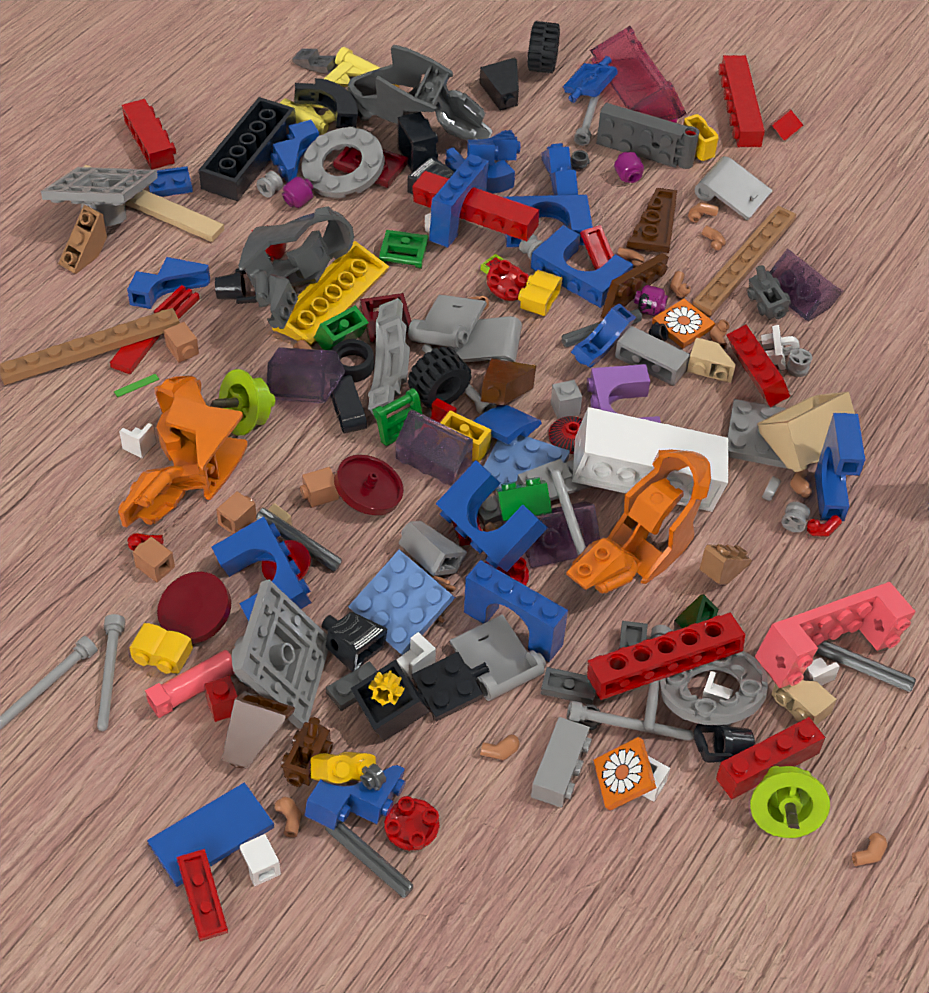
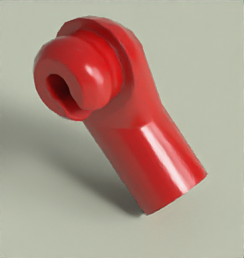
M833 515L825 524H821L817 519H810L806 525L807 532L812 536L828 537L842 524V520L837 515Z
M133 533L127 539L128 547L134 551L140 543H144L150 537L164 545L163 535Z

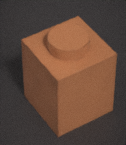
M185 322L164 330L166 346L179 363L199 354L197 338Z
M330 466L302 475L303 485L300 486V492L304 500L308 499L311 508L339 499V494L334 485V474Z
M236 491L216 509L218 524L232 534L250 525L256 520V505L250 497Z
M152 537L144 543H140L133 551L135 566L156 583L175 568L173 552Z

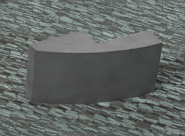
M301 49L292 59L293 63L319 73L329 74L336 66V56H320L318 49Z

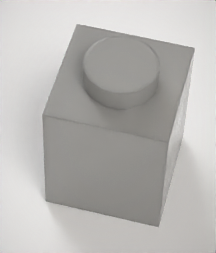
M575 380L552 384L550 403L557 419L580 415L582 395Z

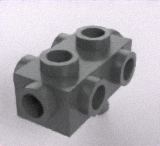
M757 266V275L749 278L747 294L751 301H757V309L761 316L766 315L768 319L774 317L775 319H781L789 312V305L791 304L789 295L786 292L783 293L776 277L773 278L771 273L765 270V266Z

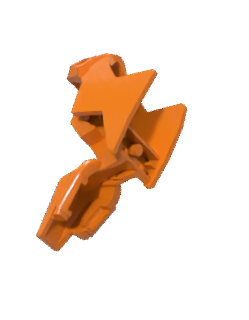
M175 376L166 379L161 385L154 387L157 402L162 411L157 424L160 445L168 460L173 461L174 466L143 471L137 482H133L128 497L125 501L121 502L118 509V514L124 527H128L138 518L143 519L148 525L157 523L177 507V504L184 497L186 490L203 489L204 497L207 500H211L227 481L248 446L247 440L228 438L242 419L243 413L236 410L207 406L201 395V381L193 376Z
M659 450L652 463L655 468L625 494L624 513L609 536L589 544L572 562L571 568L566 572V575L585 590L595 586V589L603 594L632 582L636 573L643 577L640 583L647 584L665 571L686 550L694 538L693 521L702 499L708 495L711 482L710 462L705 456L694 451ZM689 466L694 480L692 495L682 513L669 528L668 547L662 553L646 540L649 532L654 535L658 534L663 520L684 496L683 491L680 488L676 489L666 478L671 471H679Z

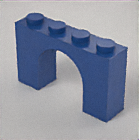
M470 154L433 197L429 241L449 247L458 236L460 211L468 192L473 187L486 191L489 168L488 160Z
M587 195L504 197L539 209V218L550 217L557 219L567 228L578 234L583 230L593 227ZM505 234L506 247H519L521 239ZM580 235L579 246H580V245H585L584 242H583V240H582L581 235Z
M563 225L532 252L531 269L562 277V286L602 308L605 304L611 281L632 270L633 264L615 254L601 268L594 271H580L570 267L566 261L579 250L580 234Z
M833 413L814 474L820 520L828 521L833 515H837L842 521H845L849 509L846 475L860 476L865 463L858 414Z
M475 460L436 502V505L442 510L439 514L447 522L451 523L454 521L457 524L454 529L462 537L466 538L469 536L473 540L470 545L481 554L484 551L488 555L485 560L496 569L501 567L507 572L548 527L522 504L500 528L489 532L480 531L477 525L478 510L501 482Z
M265 517L260 518L211 547L220 566L229 577L258 561L267 560L275 562L277 570L272 582L300 609L312 603L307 595L311 592L304 578L299 580L297 575L301 572L294 560L289 561L287 557L291 554L284 541L279 542L278 537L281 536L278 528L274 523L269 524ZM257 594L239 603L248 622Z
M480 560L466 576L464 613L484 624L498 610L499 604L511 609L525 622L529 630L528 650L540 653L550 663L563 646L568 610Z

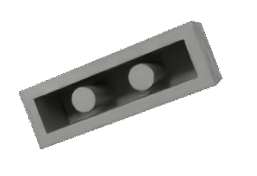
M630 326L617 341L615 357L630 365L646 364L648 374L675 386L687 371L690 354Z
M562 717L558 718L532 784V798L560 808L563 807L566 798L571 799L575 788V783H572L574 775L580 776L584 761L580 760L583 753L588 754L592 739L588 738L590 727Z

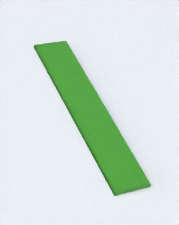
M153 374L115 390L114 393L117 397H120L160 379L156 374Z

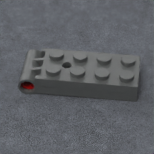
M605 103L600 111L596 144L621 152H634L641 158L676 168L678 165L683 169H690L694 165L699 130L693 126H684Z

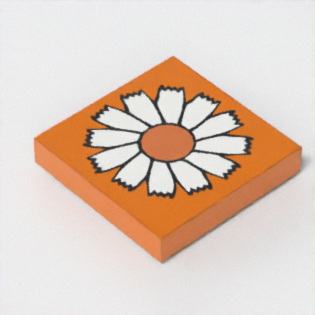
M685 298L652 319V324L656 322L665 324L668 330V337L681 348H685L693 343L696 338H700L710 332L715 325V322Z
M640 737L593 759L605 808L610 811L657 788L644 740Z

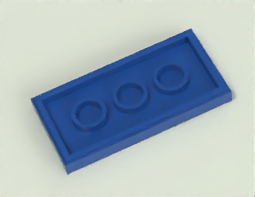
M244 782L149 838L147 842L175 886L178 887L183 884L177 862L178 856L205 849L211 867L239 850L241 844L273 829L274 823Z

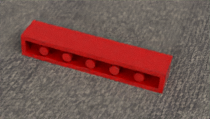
M723 55L722 63L718 65V75H721L724 100H727V113H730L729 122L730 126H733V139H736L737 147H762L765 130L747 56Z
M424 171L412 186L413 202L431 208L433 197L449 179ZM473 187L463 202L459 218L528 241L539 226V209Z

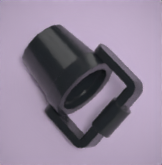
M238 268L235 269L233 274L215 277L217 299L236 300L237 304L257 302L256 296L246 297V285L243 275L246 272L244 269L239 270Z
M698 723L693 732L698 752H700L703 761L707 763L723 762L755 745L754 734L748 728ZM703 733H713L714 753H709Z

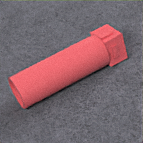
M223 650L163 684L158 683L145 690L147 702L157 717L161 718L172 712V708L205 691V683L234 675L231 654L227 650Z

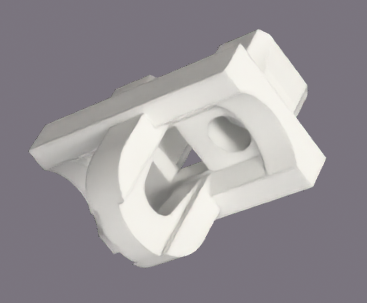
M779 325L772 326L773 333L761 335L764 350L775 348L765 352L774 365L778 364L779 370H785V356L790 355L792 350L800 347L799 341L792 336L782 338Z

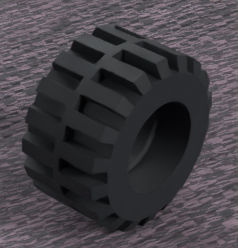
M535 21L533 23L527 60L529 71L551 74L554 72L560 39L559 23Z
M445 346L439 349L435 348L431 352L424 354L413 365L412 371L408 375V385L410 389L414 388L417 391L420 401L425 407L432 409V403L437 398L451 404L465 392L472 377L471 369L452 348H446Z

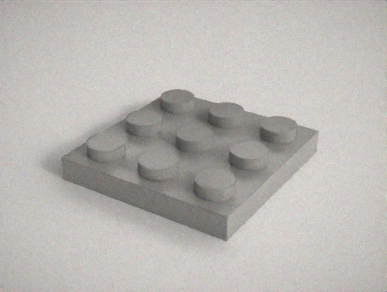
M734 399L727 435L728 457L787 468L761 436L757 423L786 408L769 407L765 404Z

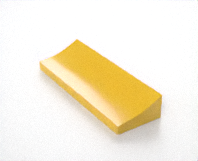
M354 241L348 254L335 259L325 269L317 283L308 285L297 296V303L284 329L272 327V330L287 335L296 341L304 340L312 347L317 342L314 336L319 325L351 308L388 271L389 266L358 242Z

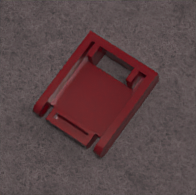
M404 293L360 299L361 312L369 322L366 331L370 343L375 342L376 319L379 311H374L373 308H379L380 305L397 298L403 303L402 321L406 324V333H408L411 317Z

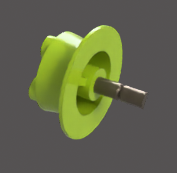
M234 369L224 377L220 387L219 399L213 400L210 407L241 411L243 417L231 433L243 436L250 433L255 425H264L266 423L271 407L275 405V396L270 393L267 384L262 378H252L248 372L242 369Z
M773 766L753 791L750 808L757 825L767 833L782 838H797L814 832L824 823L829 814L830 799L824 785L813 777L809 771L793 766Z

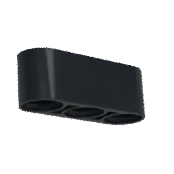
M346 375L328 379L329 394L343 434L367 429L366 416L352 376Z

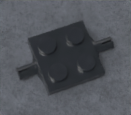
M456 652L411 675L428 710H430L435 721H438L483 699V693L477 684L476 678L487 672L489 673L490 670L485 662L471 669L465 664L460 653Z

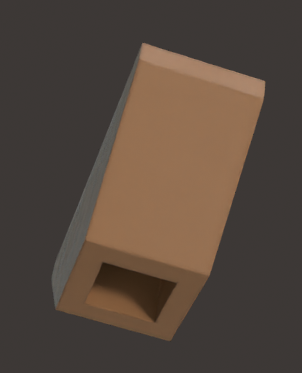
M84 204L59 260V265L77 274L99 256L107 238L102 213Z
M707 544L704 548L700 570L718 584H729L750 565L752 560L746 556L748 552L738 545Z

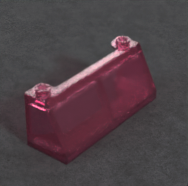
M631 26L626 27L590 50L593 56L590 59L592 64L601 62L605 56L611 58L612 62L608 66L616 67L618 74L610 82V85L626 109L664 120L679 119L687 114L670 80L666 81L644 50L641 42L638 41Z

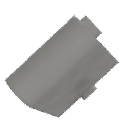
M721 157L695 186V194L699 199L710 201L716 196L747 221L773 191L729 157Z
M438 295L425 320L413 319L408 329L409 339L413 342L462 348L468 342V338L487 303L483 300Z
M511 316L479 319L468 338V342L462 348H450L464 362L491 360V358L516 362L522 323L519 319Z
M503 614L449 641L454 651L460 653L465 664L471 669L483 662L487 664L490 672L477 677L476 681L484 698L488 701L545 672L546 662L544 657L534 650L526 651Z

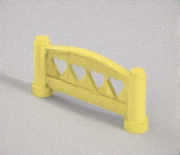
M342 47L335 58V64L338 66L324 79L335 82L342 87H348L350 81L348 76L356 77L380 67L354 55L352 50ZM287 98L280 102V104L295 108L296 123L312 120L319 131V135L325 134L329 128L328 124L335 121V116L330 110L325 111L324 115H318L313 108H326L324 106L294 104L293 101Z

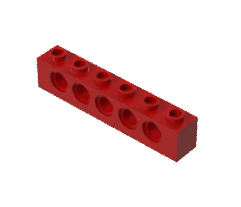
M731 612L721 616L717 615L712 619L693 623L688 627L670 631L652 639L643 640L641 643L622 647L605 655H598L588 660L587 677L600 700L742 652L744 650L746 634Z

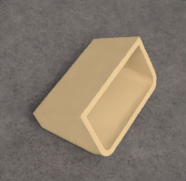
M849 392L820 394L809 397L757 423L761 436L788 469H793L794 472L807 469L808 464L819 461L833 413L855 414Z

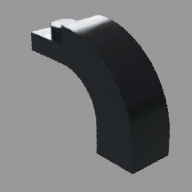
M315 78L314 84L295 83L294 104L324 106L334 114L336 128H356L358 117L357 104L347 89L335 82L321 78Z

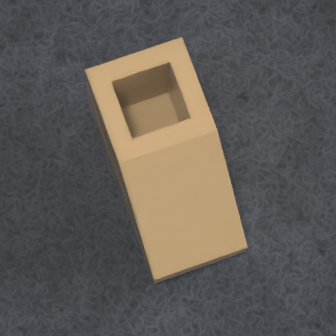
M696 338L689 358L687 372L731 383L736 364L719 343Z
M802 680L795 686L788 685L780 689L775 683L771 694L780 706H784L794 716L797 722L810 717L815 725L832 713L837 700L816 681Z

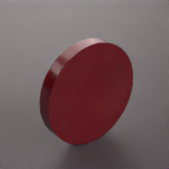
M361 454L349 456L340 463L334 475V485L339 496L350 507L364 514L374 516L386 515L396 509L403 497L404 488L397 472L390 465L373 456Z
M201 571L187 573L175 579L163 592L157 608L159 624L167 631H175L191 638L192 644L203 642L218 633L225 625L231 611V596L224 583L215 575Z

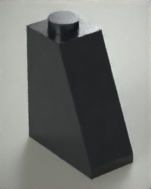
M511 58L480 67L479 83L498 109L501 111L518 106L517 59Z

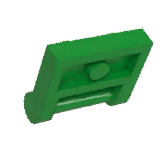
M386 230L379 259L385 264L386 262L414 265L415 268L422 269L429 235ZM388 252L404 253V254H411V255H417V256H416V257H413V256H406V255H399V254H391V253H388Z
M414 388L406 391L405 395L391 403L373 409L380 440L385 446L394 443L424 425L420 398ZM410 403L409 407L387 418L388 414Z

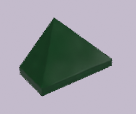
M702 594L674 621L681 628H685L693 623L712 619L717 616L719 609Z

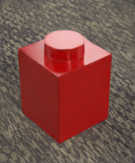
M227 676L205 683L206 699L214 722L231 717L234 699L238 697L231 677Z

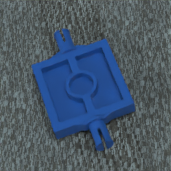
M605 56L601 62L596 64L584 63L563 86L565 93L571 94L569 96L571 102L575 103L582 95L597 97L614 79L618 72L616 67L608 66L612 62L609 56Z

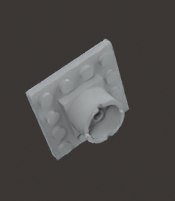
M77 167L41 191L42 200H51L52 203H60L64 200L71 201L73 204L81 203V209L86 204L103 214L105 226L120 224L127 219L125 202L134 198V195L138 192H142V189L146 186H150L158 178L157 170Z
M271 580L261 581L245 635L237 639L234 644L235 648L232 650L233 671L240 682H243L249 688H253L262 697L295 707L294 713L288 720L300 729L303 727L304 722H308L328 653L326 648L327 634Z

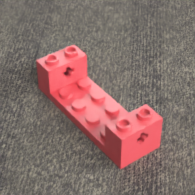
M887 582L773 623L755 658L779 689L788 685L795 686L803 680V674L807 667L812 664V658L818 650L817 646L828 639L835 640L844 633H854L860 630L877 651L886 647L890 649L901 641L900 636L911 625L910 620L916 611L892 583Z

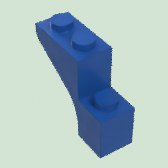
M312 120L289 125L287 140L273 144V153H271L272 163L274 166L277 165L280 177L284 178L287 183L297 177L302 156L319 136V131Z
M504 130L487 139L468 140L467 157L470 154L488 160L489 165H494V160H516L517 154H520V141H518L517 136L514 135L512 130Z
M563 143L552 144L547 147V150L541 152V156L551 178L553 195H578L576 170H571L569 146L563 147Z
M166 257L158 275L136 271L127 288L129 303L132 306L151 309L157 299L165 294L174 292L181 285L185 286L186 290L188 288L206 287L210 283L209 265Z
M393 765L383 770L386 782L378 791L374 788L371 790L367 789L362 781L352 786H336L320 779L307 799L304 816L332 830H335L340 821L345 822L350 812L378 824L382 815L388 816L394 803L392 801L395 795L400 796L404 789L406 781L402 779L405 768Z

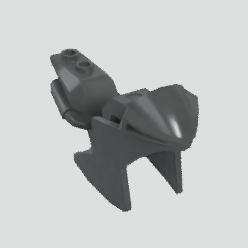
M392 45L391 56L393 64L353 77L349 81L348 91L354 97L358 116L363 121H369L372 115H376L398 124V117L416 112L435 111L438 122L449 135L468 141L490 138L493 132L483 122L486 112L466 93L448 90L447 81L449 77H453V72L432 58L409 48ZM393 84L407 86L414 89L407 93L401 90L400 88L394 86Z
M329 206L317 208L315 213L299 217L282 225L256 227L249 234L242 250L238 265L239 270L244 269L255 289L259 307H267L270 304L272 315L267 321L273 328L279 327L284 329L297 303L298 297L293 286L317 283L329 261L333 257L338 259L348 254L353 245L354 232L352 225L341 213L334 211ZM328 220L323 237L319 230L312 231L300 248L286 253L287 260H275L273 264L271 263L265 251L270 245L295 242L311 225Z

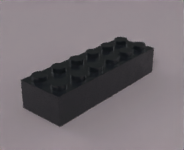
M258 97L199 169L201 189L238 202L271 160L273 144L287 140V135L289 134L288 126L296 124L295 108Z

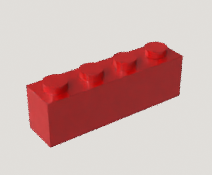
M145 99L123 104L124 122L151 170L174 164L175 145L169 141L167 131L162 129L159 117H155L153 106H149Z
M747 324L726 334L733 353L769 407L791 397L784 378Z
M808 717L721 762L716 780L732 800L757 787L765 775L768 774V770L771 767H795L818 755L826 737L811 718Z

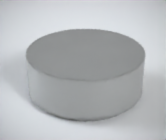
M774 476L771 478L762 498L768 501L772 500L781 483L780 479Z

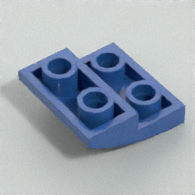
M501 405L490 409L474 420V422L491 429L492 437L508 445L519 435L528 437L542 424L541 420L509 405Z

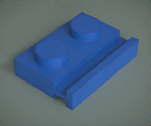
M187 166L157 170L158 178L148 186L150 193L160 197L193 192Z

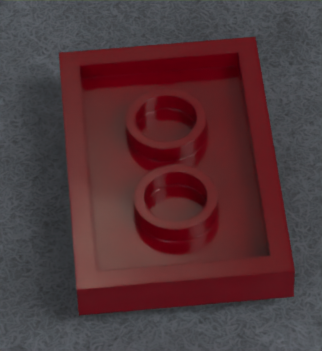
M346 146L333 161V168L348 174L354 172L362 161L361 152L354 147L349 148ZM382 149L384 167L374 183L389 188L408 164V158Z

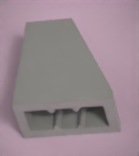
M422 521L409 522L401 532L402 537L399 544L433 576L457 573L467 554L466 550Z

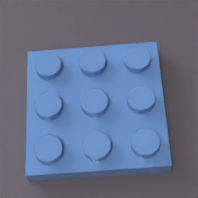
M519 435L509 445L497 440L484 467L501 482L497 487L499 488L503 483L517 481L518 474L561 459L563 463H566L570 451Z
M398 550L348 607L354 613L388 629L386 641L403 655L410 650V638L418 632L423 635L455 597L401 550Z

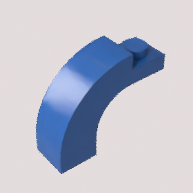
M453 147L446 150L445 165L455 173L465 159ZM505 160L489 165L486 192L494 194L514 188L515 171Z
M617 304L611 308L598 327L585 340L573 348L571 353L575 355V359L579 363L592 368L617 343L636 317L621 304Z

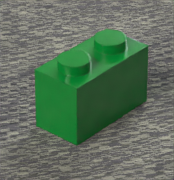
M355 305L321 323L314 339L328 355L339 342L361 337L369 322Z
M540 477L526 479L525 484L516 485V482L501 484V488L496 489L502 520H509L522 504L534 515L552 512L547 482L545 480L540 481Z

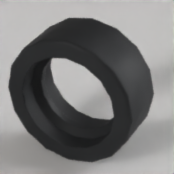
M347 339L333 347L331 351V370L336 377L351 375L354 382H359L371 375L374 369V354L370 345L361 340ZM349 355L360 356L366 360L357 366H347L339 362L343 357Z

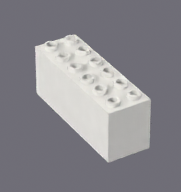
M588 407L575 437L572 482L627 493L655 468L652 463L659 450L694 451L705 456L710 462V487L708 495L702 499L699 509L712 512L728 484V438ZM689 466L679 471H671L666 478L676 489L680 488L684 493V496L677 503L678 505L686 506L692 495L694 480Z

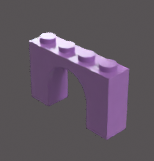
M646 364L592 368L591 376L587 378V390L592 392L591 407L594 409L616 413L610 406L614 401L624 398L648 397L650 378ZM659 416L640 418L661 423Z

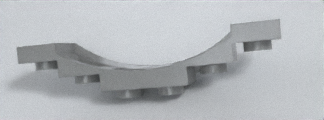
M399 298L379 306V314L376 319L374 377L372 387L368 392V410L372 414L374 408L378 406L383 407L394 401V397L400 395L401 385L407 383L410 347L405 343L406 324L402 321L403 303Z
M561 459L518 474L517 481H515L516 485L525 484L526 479L540 477V481L545 480L547 482L550 501L559 498L551 476V472L554 469L560 470L568 494L594 487L572 482L574 460L563 463ZM496 491L495 495L488 497L478 510L477 516L484 526L488 522H503Z

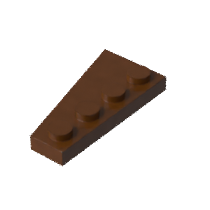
M656 188L647 209L641 215V220L635 226L632 236L627 241V248L669 253L677 190Z
M661 253L612 280L601 317L604 319L611 308L617 304L625 307L635 299L637 290L642 291L645 285H652L667 271L669 256Z

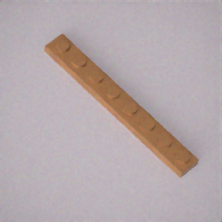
M777 206L694 299L692 305L711 317L795 221L796 214Z
M173 308L162 310L152 315L140 317L115 327L97 331L81 338L0 363V376L5 386L163 334L165 329L179 324L180 321Z

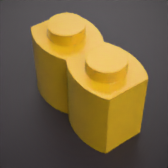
M698 114L684 118V126H693L699 130L695 157L701 161L714 158L718 143L716 131L707 126L705 119Z
M537 270L534 275H530L525 289L522 288L518 296L520 308L546 316L561 291L562 277Z
M144 623L129 649L133 660L137 664L157 666L161 672L166 674H179L192 652L193 646L191 638L184 634L167 631L154 624Z
M342 752L338 755L326 753L315 755L311 758V778L316 781L321 779L331 783H344L349 780L361 781V775L364 774L362 773V768L376 764V756L358 752Z

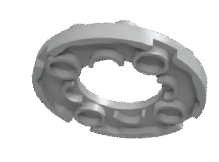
M354 127L339 128L318 136L308 147L302 159L304 178H307L312 183L313 191L330 198H344L346 194L356 191L360 193L366 190L378 179L384 167V154L378 139L370 132ZM348 146L349 148L354 147L361 152L362 161L359 167L352 173L334 176L327 173L323 168L324 160L328 154L332 153V150H341Z
M742 651L661 679L660 690L665 704L680 718L699 724L728 726L753 715L763 705L767 696L768 680L765 669L758 660ZM719 670L735 677L740 684V689L729 700L719 699V702H715L709 698L698 699L696 695H692L688 689V683L692 677L700 672Z

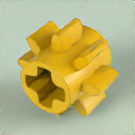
M390 670L383 675L378 672L368 687L373 690L371 698L381 703L382 706L389 702L395 705L405 689L400 686L402 678L397 677Z

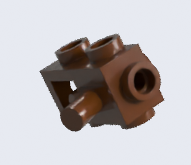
M316 717L310 718L309 723L304 722L301 731L297 730L292 740L293 747L290 753H285L281 762L284 778H287V782L295 787H301L302 784L310 786L313 780L311 778V758L322 753L331 754L333 749L330 730L321 725L320 720Z

